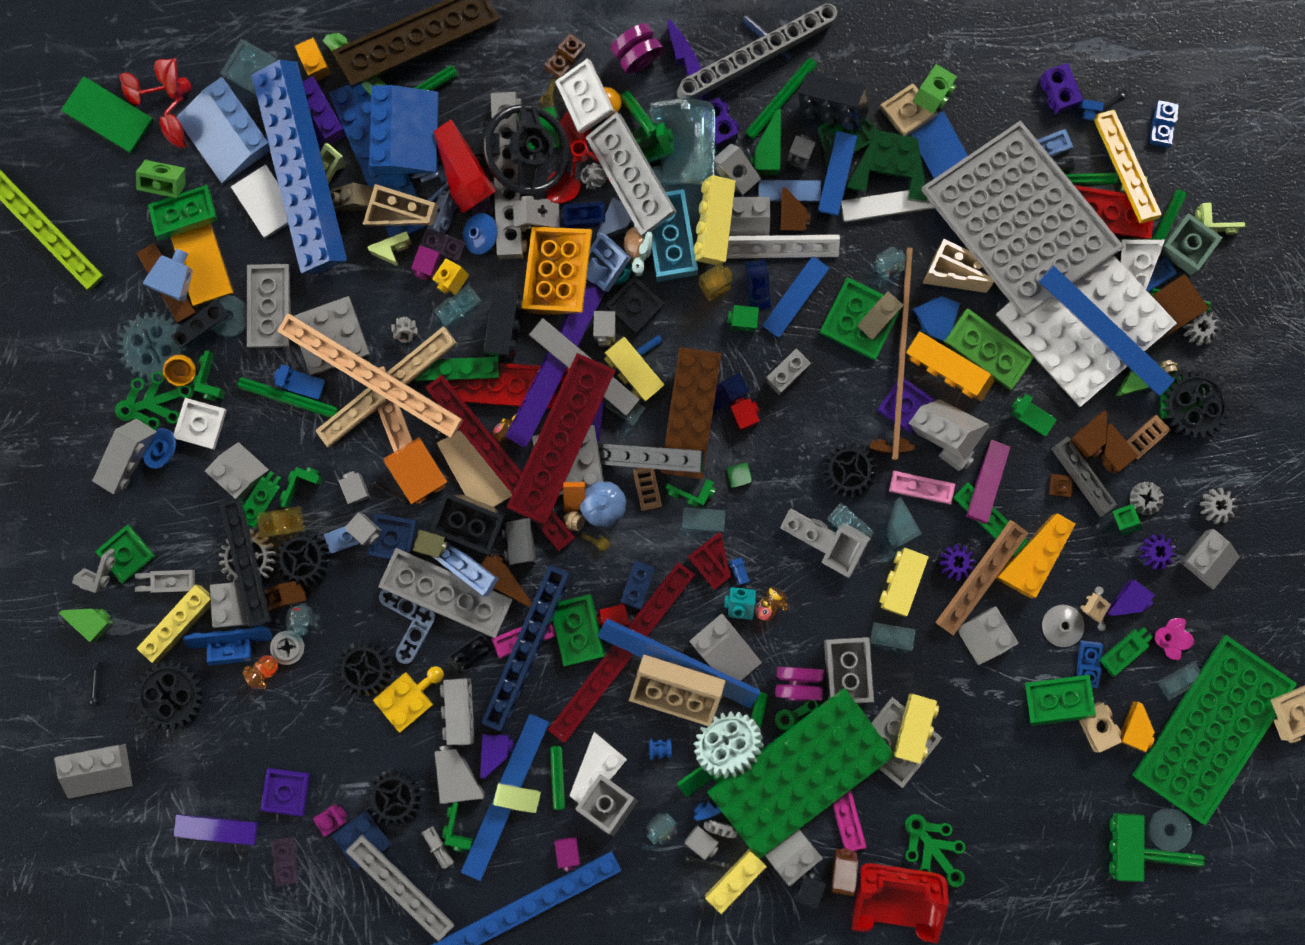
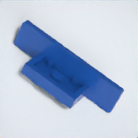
M256 626L250 629L236 628L231 631L217 630L204 634L192 633L191 635L184 636L183 641L188 649L207 647V663L209 666L251 661L252 642L272 640V634L268 627Z

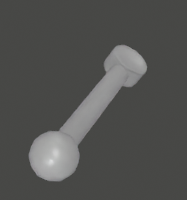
M1096 587L1094 592L1101 596L1104 590L1102 587ZM1103 619L1098 624V629L1100 631H1104L1106 629V625Z

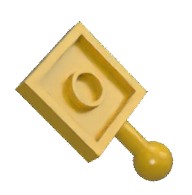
M431 667L427 672V677L418 685L405 672L374 698L373 701L400 733L433 705L423 691L432 683L441 682L444 672L440 667Z

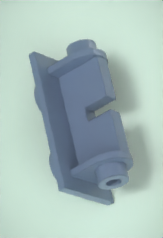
M449 190L448 192L442 191V194L439 193L436 204L439 205L438 209L440 211L436 213L433 225H428L427 228L433 232L436 230L443 236H445L454 211L458 206Z

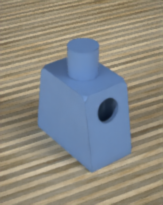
M176 249L172 259L160 256L143 284L150 289L185 302L193 270L184 265L188 253Z

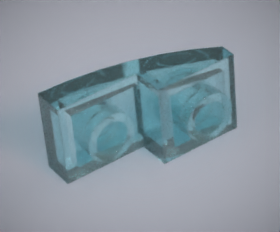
M466 285L457 295L447 298L434 311L444 325L448 326L482 301L472 287Z
M842 503L827 518L837 529L845 523L864 533L869 538L874 534L861 519L857 518Z

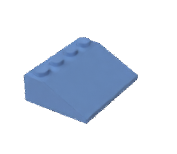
M223 77L206 87L177 116L183 129L222 184L270 152L267 139Z

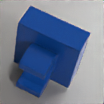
M1083 99L1078 107L1085 108L1084 119L1094 120L1095 110L1102 111L1104 102Z

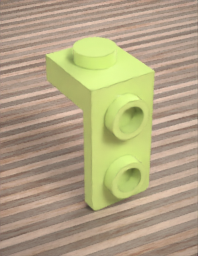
M1202 203L1195 210L1194 217L1217 234L1218 232H1226L1227 235L1238 234L1245 227V222L1212 223L1211 203Z

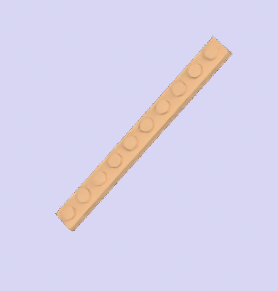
M287 313L277 332L450 438L454 437L463 421L460 417L293 315Z

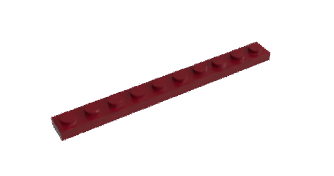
M440 375L426 389L440 406L463 419L459 430L513 494L522 472L444 376ZM553 510L546 525L534 520L558 551L575 538Z
M678 562L627 628L647 637L695 574ZM613 645L548 730L565 743L629 661L633 653Z

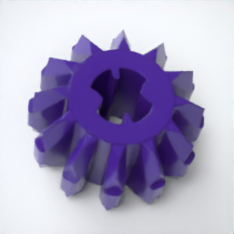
M1160 534L1158 537L1150 535V540L1144 539L1143 543L1145 546L1139 548V550L1145 552V554L1140 555L1141 559H1147L1144 565L1149 566L1151 564L1153 570H1156L1158 566L1162 570L1166 569V564L1172 565L1173 562L1170 558L1177 556L1175 553H1171V550L1176 549L1175 545L1169 546L1172 540L1170 538L1164 540L1163 534ZM1157 548L1160 549L1159 556H1156Z
M956 544L953 550L950 547L946 548L948 555L941 553L940 556L945 561H940L939 565L946 566L941 572L946 573L949 571V579H952L955 574V578L958 581L961 580V574L964 578H968L967 571L973 572L974 568L969 566V564L976 563V560H969L973 552L965 554L966 546L959 550V546ZM955 557L956 559H961V562L959 563L960 568L959 566L953 565V563L955 562Z

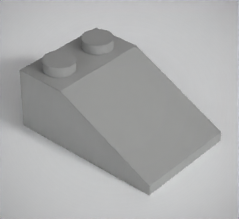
M720 614L689 641L710 667L739 681L762 663L723 614Z

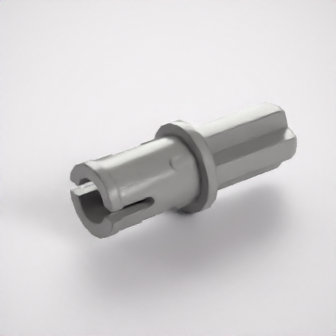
M434 826L424 831L422 836H424L431 848L430 852L434 853L442 868L446 869L454 862L444 846L445 842L441 841Z

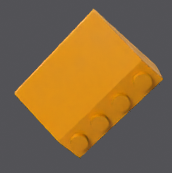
M532 227L522 309L530 314L543 315L583 312L592 238L591 229Z

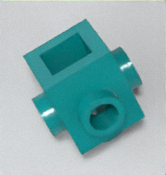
M731 587L729 596L725 595L724 608H728L727 617L753 620L756 590Z

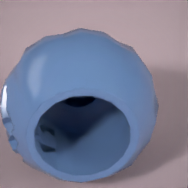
M599 481L585 489V500L580 505V511L590 524L596 527H610L623 518L627 500L616 484Z

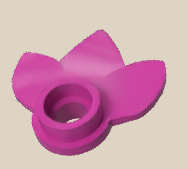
M1174 618L1169 620L1166 627L1159 628L1154 635L1156 644L1164 648L1166 656L1170 659L1180 660L1181 650L1189 649L1194 644L1193 636L1189 632L1184 631L1185 619Z

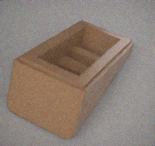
M1157 415L1151 417L1126 441L1138 455L1135 459L1138 460L1170 431V428ZM1153 424L1160 431V433H1158L1151 425ZM1146 429L1154 436L1153 439L1145 432ZM1140 435L1148 443L1147 445L1138 438ZM1133 441H1135L1142 449L1140 452L1132 444Z
M633 469L641 511L662 507L654 469ZM645 473L651 474V476L639 479L638 475ZM652 481L653 485L640 486V483ZM654 489L655 493L642 495L643 491ZM656 497L655 502L644 504V500Z

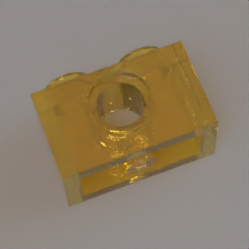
M722 263L700 275L699 286L709 302L731 289V278H733V275L727 266L724 268Z
M301 506L262 512L257 516L261 538L303 531L305 528Z

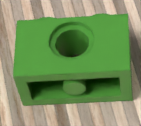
M936 64L912 102L934 114L938 107L942 109L948 100L945 96L950 97L956 86L953 83L957 76Z
M144 160L136 171L137 190L177 198L186 186L185 168Z

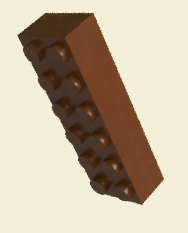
M680 346L665 448L705 451V466L721 352ZM661 469V473L698 479H703L704 471L689 472Z

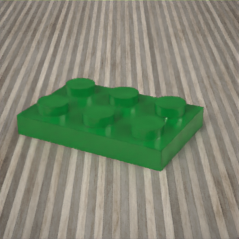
M207 185L181 193L177 198L169 197L148 204L155 237L158 241L218 221L211 192Z
M589 594L561 601L554 615L553 622L563 665L568 666L605 657L602 639L597 637L600 629L592 595Z
M1090 675L1025 683L1031 726L1096 718Z

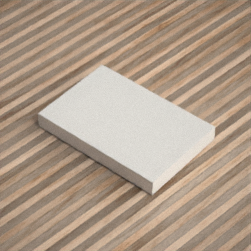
M586 59L555 81L579 133H584L615 112L591 60Z
M266 165L231 186L265 239L288 225L279 184Z

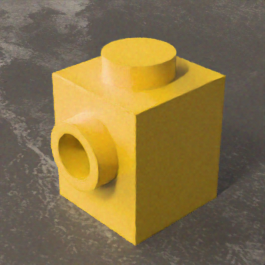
M445 258L432 279L438 284L437 289L443 293L448 294L450 292L457 295L469 274L461 266Z

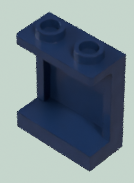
M634 561L621 599L622 604L642 609L655 571L654 567Z

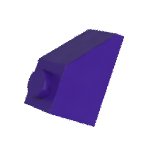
M1129 580L1111 603L1105 615L1114 616L1143 612V610L1147 611L1153 604L1152 598L1155 595L1136 580Z
M483 734L480 778L487 777L509 756V752L513 753V740H510V735Z

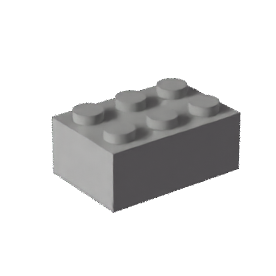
M869 637L824 640L828 700L845 688L856 703L874 702Z

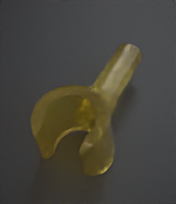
M552 78L547 93L541 96L542 104L546 97H550L549 106L553 105L554 99L552 94L556 79Z
M582 533L580 536L596 545L602 551L606 550L611 544L603 536L598 541L585 533Z

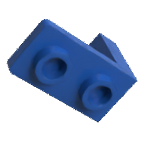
M282 364L274 375L275 385L279 388L317 400L320 399L325 385V380L295 371L289 366Z

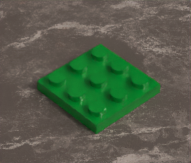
M847 277L819 333L875 361L899 312L873 340L869 338L857 325L884 295Z

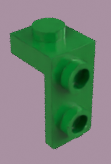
M664 122L656 125V137L659 144L641 150L649 164L652 161L666 158L674 153V135L671 129H667Z
M205 351L199 360V374L193 380L194 391L203 394V398L216 401V398L223 399L225 391L206 385L214 354L210 351Z
M1028 394L1023 395L1021 398L1018 396L1011 406L1014 409L1010 415L1039 434L1047 436L1056 422V418L1031 403L1033 398Z
M298 467L295 468V471L292 470L288 477V488L280 496V502H282L280 506L286 509L289 508L300 479L320 486L323 478L318 476L319 471L307 467L306 471Z
M706 479L698 498L669 484L665 488V490L669 491V496L676 499L683 497L688 500L687 504L696 508L699 505L704 507L706 500L712 499L716 489L713 488L714 482Z
M700 766L688 776H685L677 785L684 795L688 797L713 778L719 783L725 777L723 774L719 778L714 773L710 775L707 770Z
M457 801L453 805H449L447 817L450 818L449 826L445 825L442 838L446 839L445 845L454 846L453 850L466 852V849L470 850L472 848L474 839L453 835L460 801Z

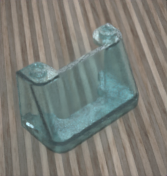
M690 98L650 103V117L654 124L658 125L664 122L667 129L672 130L675 139L674 153L666 158H661V166L652 168L662 187L702 186L705 179L714 175L715 110L713 105L707 101Z

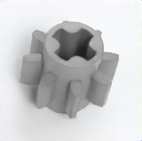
M592 163L583 168L581 180L583 184H587L586 188L595 190L596 187L601 188L606 182L607 175L604 169H601L600 164Z
M407 317L397 318L396 324L391 325L393 338L398 339L401 343L413 341V335L418 334L415 320L411 321Z

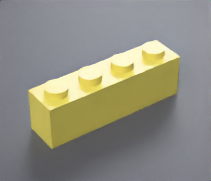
M712 175L703 181L701 186L703 197L699 205L700 221L696 227L698 238L694 245L695 261L717 266L726 262L736 180Z

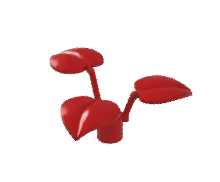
M159 59L155 62L156 76L163 84L160 87L140 90L139 81L135 76L130 73L120 74L119 78L123 93L133 105H140L142 103L141 94L165 89L170 98H176L164 112L165 116L160 117V127L164 136L172 144L181 148L188 147L185 143L180 121L176 116L170 114V111L183 100L182 96L190 93L192 90L187 78L182 77L178 79L176 59Z
M569 111L564 114L560 124L565 130L574 157L572 160V174L570 175L566 171L560 182L547 191V199L552 203L558 204L573 200L581 190L580 181L574 178L577 162H585L591 157L600 164L597 157L592 152H589L586 145L588 142L586 136L592 132L591 128L582 134L579 133ZM555 171L554 173H552V174L550 175V177L548 178V180H550V179L555 175V173H556L557 171ZM607 176L606 180L612 184Z

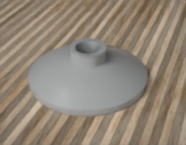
M1054 606L1043 617L1042 631L1046 639L1053 645L1059 647L1072 646L1083 635L1084 620L1081 614L1071 606ZM1063 622L1068 623V628L1066 630L1062 628Z

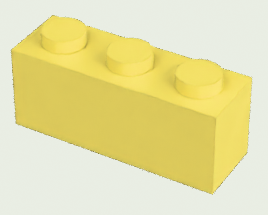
M622 337L604 352L606 356L604 358L605 362L610 368L615 367L619 371L617 375L624 384L629 383L633 388L631 393L638 399L646 401L664 386L663 382L625 337Z
M903 548L901 552L897 551L894 558V563H896L895 569L890 571L886 581L889 583L887 591L883 590L879 600L882 603V609L904 617L908 616L929 556L907 548Z
M909 694L893 752L895 757L921 764V760H925L928 748L925 747L926 741L931 739L933 733L932 719L937 717L939 706H936L937 701Z
M748 849L705 895L706 900L722 914L764 870L766 865Z

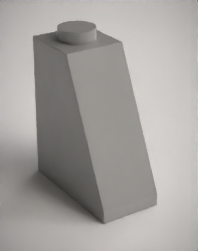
M453 745L440 746V751L435 752L440 804L484 798L485 793L458 748L453 749Z

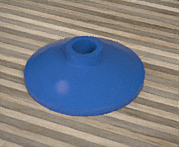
M478 213L467 221L463 231V241L471 253L482 255L493 248L498 234L494 219L488 214Z
M166 428L156 430L155 437L143 455L145 464L150 468L159 469L164 467L174 454L176 446L175 436Z

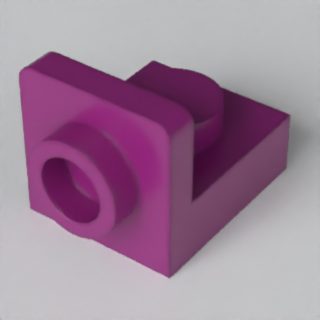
M335 804L313 818V820L325 837L347 822L345 819L347 815L341 806L337 807Z

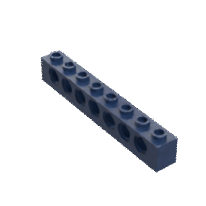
M549 565L481 723L498 731L505 730L572 573L557 566Z

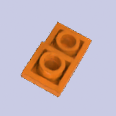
M563 482L564 513H570L574 510L581 512L580 505L585 500V482Z

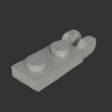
M195 570L150 571V573L135 574V579L144 580L150 578L151 586L135 587V592L190 591L195 585Z

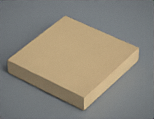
M911 84L880 105V110L901 135L905 136L910 135L937 117L938 114L937 111L932 114L912 102L918 92L914 84Z

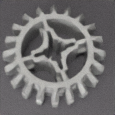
M250 530L252 541L257 543L262 549L261 553H255L257 562L263 560L259 569L260 574L268 579L270 576L266 571L273 572L274 568L269 566L270 563L275 564L276 561L271 559V556H275L276 552L269 551L274 545L272 543L267 544L269 538H262V533L258 532L255 535L254 531ZM222 545L221 548L226 551L225 554L219 553V557L224 558V561H220L219 565H226V567L221 571L222 573L229 572L226 578L228 580L234 578L233 583H239L233 566L234 561L230 545Z

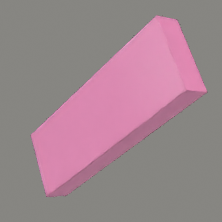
M893 471L889 492L951 505L955 484Z

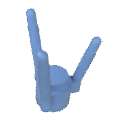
M443 165L437 167V173H418L411 176V179L423 177L421 182L439 176L442 183L447 182L427 201L433 202L439 193L442 194V191L449 187Z

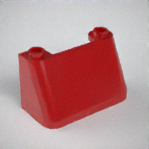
M872 863L864 864L861 867L852 930L868 932L873 929L874 921L915 927L916 934L921 940L938 943L948 908L946 879L940 874Z

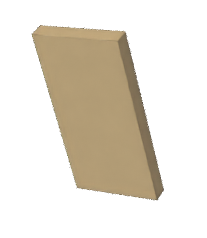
M460 430L455 433L453 438L447 437L437 443L465 496L492 507L511 498L512 493Z

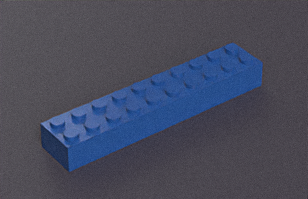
M278 60L252 74V79L300 272L321 273L346 262L347 258L298 62Z

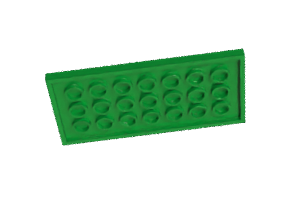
M1223 635L1132 776L1202 825H1206L1277 716L1271 700L1293 691L1297 683L1227 635Z
M843 688L761 750L760 755H755L757 762L751 761L749 763L751 769L745 766L743 768L744 774L737 771L736 777L731 773L727 779H723L707 792L756 857L760 859L893 758L894 753L849 692Z

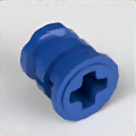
M649 739L650 760H653L654 757H658V759H663L665 756L671 758V740L667 739L666 742L657 740V742H653L652 739Z

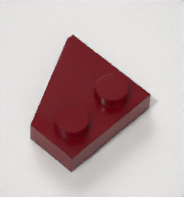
M720 531L688 556L714 590L731 577Z

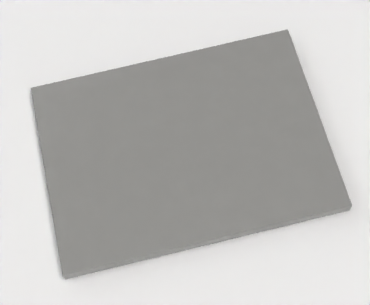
M1021 120L927 183L921 189L1023 318L1054 297L1038 282L1051 266H1055L1072 283H1075L1124 248L1118 238Z

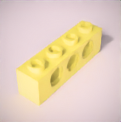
M194 585L136 649L152 663H159L211 607L210 593L202 586Z

